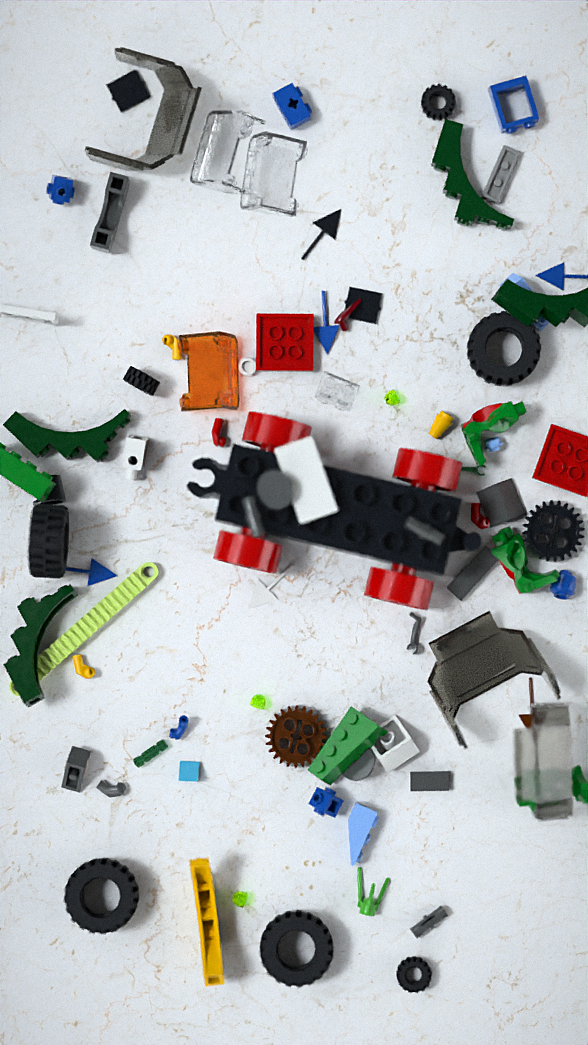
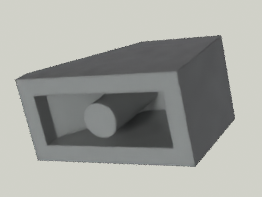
M72 746L65 765L62 788L80 793L91 751Z

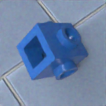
M52 175L51 183L47 184L46 194H49L48 197L53 200L52 203L64 205V202L69 203L70 198L73 199L75 187H72L73 179Z
M317 787L308 804L315 808L314 812L322 816L327 814L335 818L344 800L335 796L336 792L328 787L325 790Z

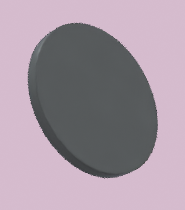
M279 470L267 471L258 481V494L266 506L272 509H282L291 503L294 496V487L291 479L284 472Z
M371 748L361 754L362 757L348 766V770L342 774L345 778L351 781H361L372 773L375 766V755Z

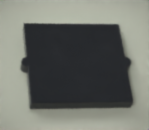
M136 69L106 85L112 95V101L116 102L121 113L150 98L144 86L145 82L141 81Z
M349 287L347 300L344 301L346 304L345 309L357 300H362L348 319L376 324L378 311L381 310L379 306L382 293Z

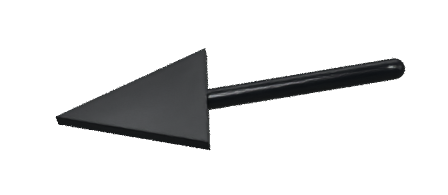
M341 209L313 222L322 231L303 254L302 260L307 257L324 233L335 240Z

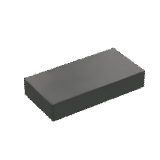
M449 771L410 772V791H449Z

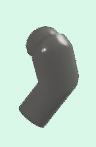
M102 780L96 787L110 798L121 796L126 790L125 784L118 782L117 785L109 786Z

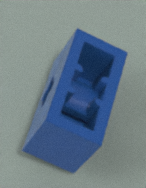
M293 83L272 93V97L290 130L311 120L310 114L312 113L308 103L304 104L301 99L303 94L298 86L295 87ZM291 102H292L294 105L296 104V109H294L293 107H290V103H291Z

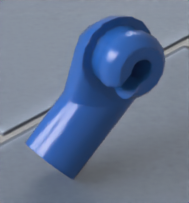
M180 716L178 728L170 729V738L178 740L182 737L188 727L189 720L187 716Z

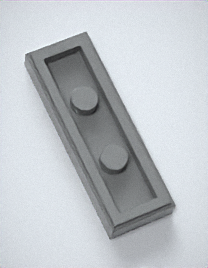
M503 145L481 198L499 205L520 156V151Z

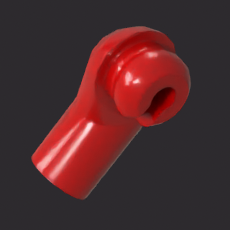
M215 418L211 431L213 444L216 447H224L226 443V438L221 437L224 420L220 418Z
M471 503V521L480 529L488 528L490 525L489 519L480 514L481 503Z

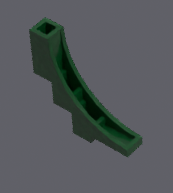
M445 119L431 166L439 172L449 171L442 193L446 194L445 196L450 199L456 200V198H460L454 220L457 221V224L468 227V225L472 226L474 219H477V222L480 224H494L500 230L506 231L511 229L514 219L490 207L476 193L468 181L460 154L463 124Z
M506 279L491 299L527 327L532 322L536 324L541 316L555 327L561 322L564 324L569 317L583 327L588 324V288L566 295H546L530 291Z
M124 409L113 419L98 427L85 431L61 432L40 427L15 411L3 426L37 458L45 456L50 450L49 446L52 445L67 460L75 458L80 452L78 449L82 447L98 462L99 460L103 461L110 454L108 452L110 448L105 443L107 441L111 442L117 436L116 431L120 427L125 428L131 420L129 418L131 415Z
M71 584L60 587L57 590L58 592L52 595L44 596L40 602L34 597L26 598L17 606L27 626L17 628L10 635L20 655L10 657L3 665L22 702L28 708L45 699L37 671L40 643L46 628L54 616L68 602L78 596Z

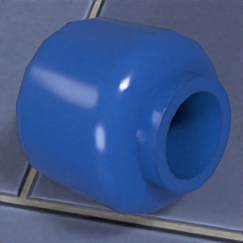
M560 570V576L556 582L551 583L550 591L554 594L555 598L567 600L575 594L577 579L571 575L570 571Z

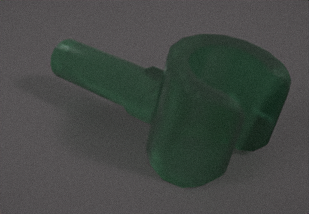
M462 466L461 471L472 472L476 476H484L485 474L478 472V468H486V466Z

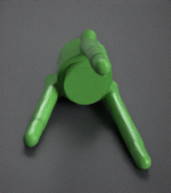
M358 867L357 907H360V914L374 916L375 911H378L380 901L390 878H386L376 902L373 899L374 883L371 885L369 898H364L363 901L361 867Z

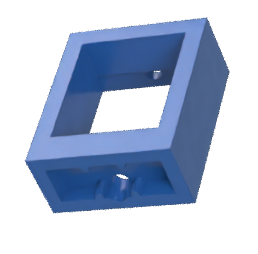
M526 75L489 87V95L501 133L512 134L517 132L518 128L525 127V129L536 126L539 116ZM523 88L531 116L506 123L498 95Z

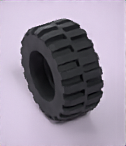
M501 311V313L494 312L482 318L473 328L467 342V359L470 361V367L475 370L479 378L482 377L485 382L493 383L495 386H511L523 381L535 369L541 356L540 336L535 331L536 327L533 324H530L529 327L525 326L511 314L507 313V311ZM500 331L510 332L515 335L522 346L519 360L513 365L506 367L494 364L486 353L488 339Z
M37 504L33 507L28 538V568L30 575L33 577L60 579L65 574L69 548V511L64 505Z
M96 858L83 863L69 877L64 890L65 909L67 914H70L73 923L76 922L80 929H86L92 934L100 933V935L108 932L113 933L125 926L132 918L139 901V887L135 881L134 874L130 873L127 866H123L117 860ZM96 878L110 879L117 885L120 892V900L117 907L107 914L92 912L84 901L85 887Z
M296 910L293 912L286 911L282 915L279 914L267 924L261 936L259 952L261 963L270 977L272 976L278 983L286 984L285 986H297L298 988L306 984L309 986L317 979L319 980L323 977V974L330 967L334 949L332 936L322 920L310 912L306 913L302 912V910ZM294 930L307 933L315 945L312 959L300 967L286 964L278 952L281 938L286 933Z

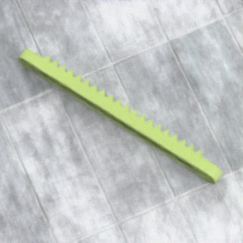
M151 562L142 564L60 638L38 656L37 671L39 682L158 577V567ZM147 566H151L154 569L152 577L144 575L143 571ZM11 680L9 690L13 695L19 696Z

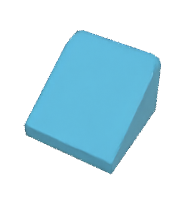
M180 761L179 781L198 782L199 762Z

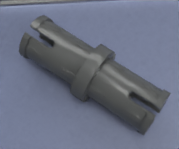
M254 496L242 499L247 515L245 518L249 522L252 538L265 535L260 520L261 514L258 513Z
M409 517L404 528L418 534L421 539L425 538L438 546L445 536L429 527V524L426 523L425 525L412 517Z
M440 905L439 908L428 916H423L424 919L410 928V930L418 938L430 928H435L434 925L448 915Z

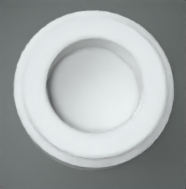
M251 357L242 358L238 363L240 374L246 377L254 375L256 372V361Z

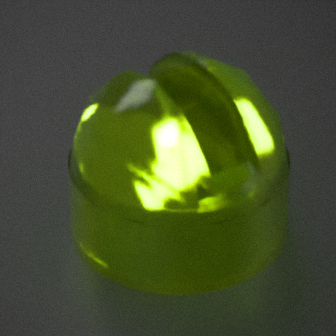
M394 389L385 394L386 404L393 406L400 403Z
M256 694L252 697L249 705L264 710L266 699L263 695Z
M243 891L235 892L234 897H232L234 905L243 908L248 893Z

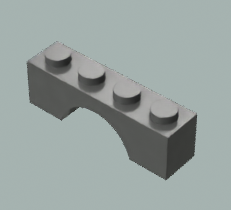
M110 172L102 211L90 242V246L94 250L109 254L111 252L130 185V178L128 176Z

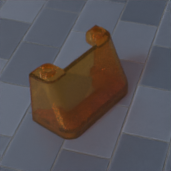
M221 331L179 335L178 348L183 355L187 356L188 393H184L180 398L181 411L237 410L240 399L238 341L236 336Z

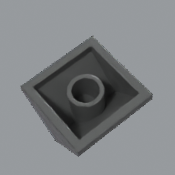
M512 478L476 492L484 514L490 521V528L526 514Z

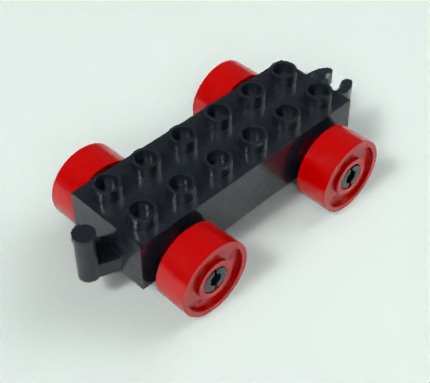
M248 412L241 441L260 447V450L233 443L228 465L220 464L211 458H199L193 461L192 466L194 469L200 471L204 469L210 470L214 474V482L209 487H202L196 482H189L187 489L200 499L213 498L219 500L214 519L217 523L241 528L239 534L219 531L213 559L221 562L277 574L283 545L264 540L266 534L391 564L390 570L370 567L364 596L428 611L434 582L416 577V571L443 576L449 552L463 550L472 552L478 550L482 545V538L478 533H467L456 525L462 498L435 492L436 490L456 492L463 463L445 456L414 449L399 448L392 477L410 483V486L322 465L338 511L300 524L293 501L282 509H272L262 502L257 487L260 477L267 471H282L274 449L310 437L311 426L275 415ZM252 496L255 498L258 513L261 514V525L265 535L252 538L250 525L246 521L245 517L247 515L242 499ZM409 517L425 525L427 523L432 529L444 534L445 536L440 545L438 546L425 538L421 539L418 534L404 528Z

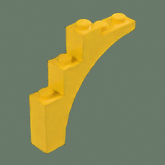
M196 858L189 860L196 903L205 987L223 985L225 981L222 945L219 934L213 874L209 858Z

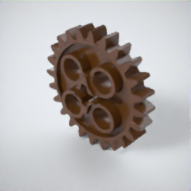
M296 705L293 711L290 706H288V712L280 709L282 715L279 716L275 713L276 721L269 720L273 726L266 727L270 731V734L265 735L266 738H270L266 745H272L269 753L275 751L276 754L273 758L280 757V764L284 760L287 761V767H289L291 762L294 763L295 768H297L298 763L305 767V761H308L311 765V758H316V753L321 751L320 746L325 745L322 739H326L327 736L322 735V732H325L327 729L320 727L324 721L318 722L319 715L317 714L313 717V710L311 709L307 713L305 706L302 708V711H299L298 705ZM288 719H292L295 722V727L292 730H287L284 727V722ZM302 720L299 732L302 738L297 740L294 752L290 753L293 743L291 734H295L298 722ZM307 724L314 728V732L311 735H305L302 731L303 727ZM281 738H287L290 741L288 748L283 749L279 746ZM301 743H305L308 746V751L305 754H301L297 750L298 745Z

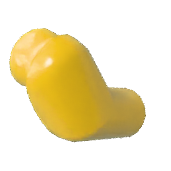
M172 334L164 335L162 342L172 349V360H182L181 341Z
M81 654L72 656L76 674L85 679H90L95 675L94 668L83 664Z

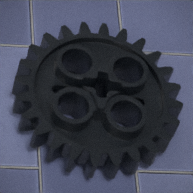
M550 500L547 506L545 501H543L542 508L535 505L536 512L530 510L529 513L532 516L525 517L528 524H522V526L527 528V531L522 532V534L527 535V538L523 542L530 543L527 549L533 547L532 555L537 552L539 553L538 559L546 556V562L550 560V557L553 558L554 562H557V557H560L563 561L565 558L564 554L570 558V551L577 552L575 545H582L578 539L584 538L583 535L579 534L580 531L585 530V528L579 527L583 520L577 521L576 518L580 514H573L574 507L568 510V503H565L562 507L560 500H558L556 505H554L553 500ZM557 514L558 518L556 521L555 530H557L558 533L553 535L552 547L549 548L551 532H549L548 529H551L553 527L554 515ZM542 515L550 517L549 525H544L541 522ZM562 518H565L569 521V527L567 529H563L560 526V520ZM539 533L546 535L547 541L545 544L537 541ZM558 537L565 539L566 544L563 548L556 545Z

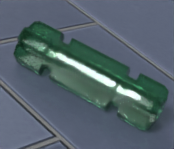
M162 739L156 743L157 745H153L141 753V756L134 758L133 762L136 767H141L145 764L144 762H148L160 754V751L167 749V743Z

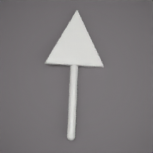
M291 563L268 587L258 579L248 609L278 600L269 590L295 564Z

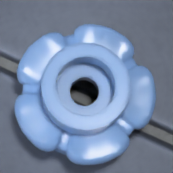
M493 437L484 441L485 449H489L490 452L501 449L500 446L503 444L499 437Z

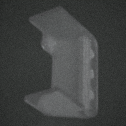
M243 110L211 111L204 124L190 173V181L196 185L228 194H245L246 190L237 187L236 177L230 174L239 140L251 135L253 125H265V120Z

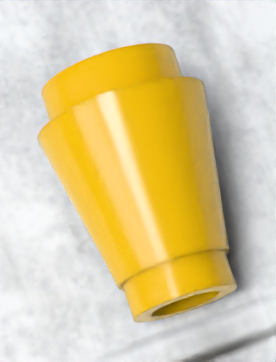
M441 410L439 414L437 413L428 434L438 440L453 424L454 418Z

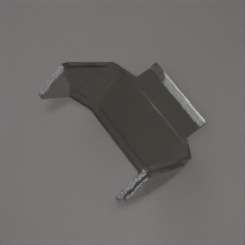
M124 47L115 48L114 53L118 61L155 72L164 88L147 149L143 156L133 160L89 146L85 147V152L91 161L122 170H153L166 163L165 161L174 155L183 154L202 88H194L183 67L175 65V62Z
M490 611L428 643L437 659L427 680L431 688L429 692L458 745L463 746L464 749H467L468 746L459 726L454 720L460 705L518 674L526 673L542 676L556 699L559 700L561 698L559 694L561 690L555 675L531 638H527L522 630L498 628ZM468 626L472 628L470 631H466Z
M563 702L531 703V706H527V710L531 711L533 728L513 729L516 801L535 800V810H531V815L538 821L569 819L568 816L573 814L569 707L564 705Z

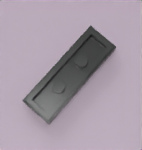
M485 545L447 589L462 601L498 561V558Z

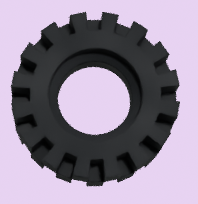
M431 85L422 95L421 108L423 113H426V117H431L432 120L438 119L441 121L443 118H448L455 107V94L452 93L451 88H447V85ZM439 95L445 99L446 104L443 108L436 109L431 105V99L434 96Z
M132 366L129 367L123 378L128 384L151 396L154 395L160 384L153 377Z
M407 957L397 967L396 976L398 983L403 990H407L409 993L424 991L432 979L428 963L420 957ZM412 967L418 968L422 973L420 980L417 982H411L406 977L407 971Z

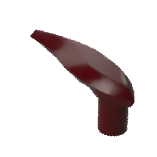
M362 299L357 300L350 307L342 311L335 319L334 324H339L342 331L349 329L346 320Z

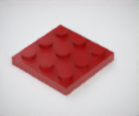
M256 313V371L313 372L314 314Z
M551 424L532 479L587 497L588 437Z

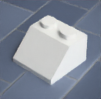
M395 715L379 725L388 732L375 741L376 744L371 747L387 773L420 752Z

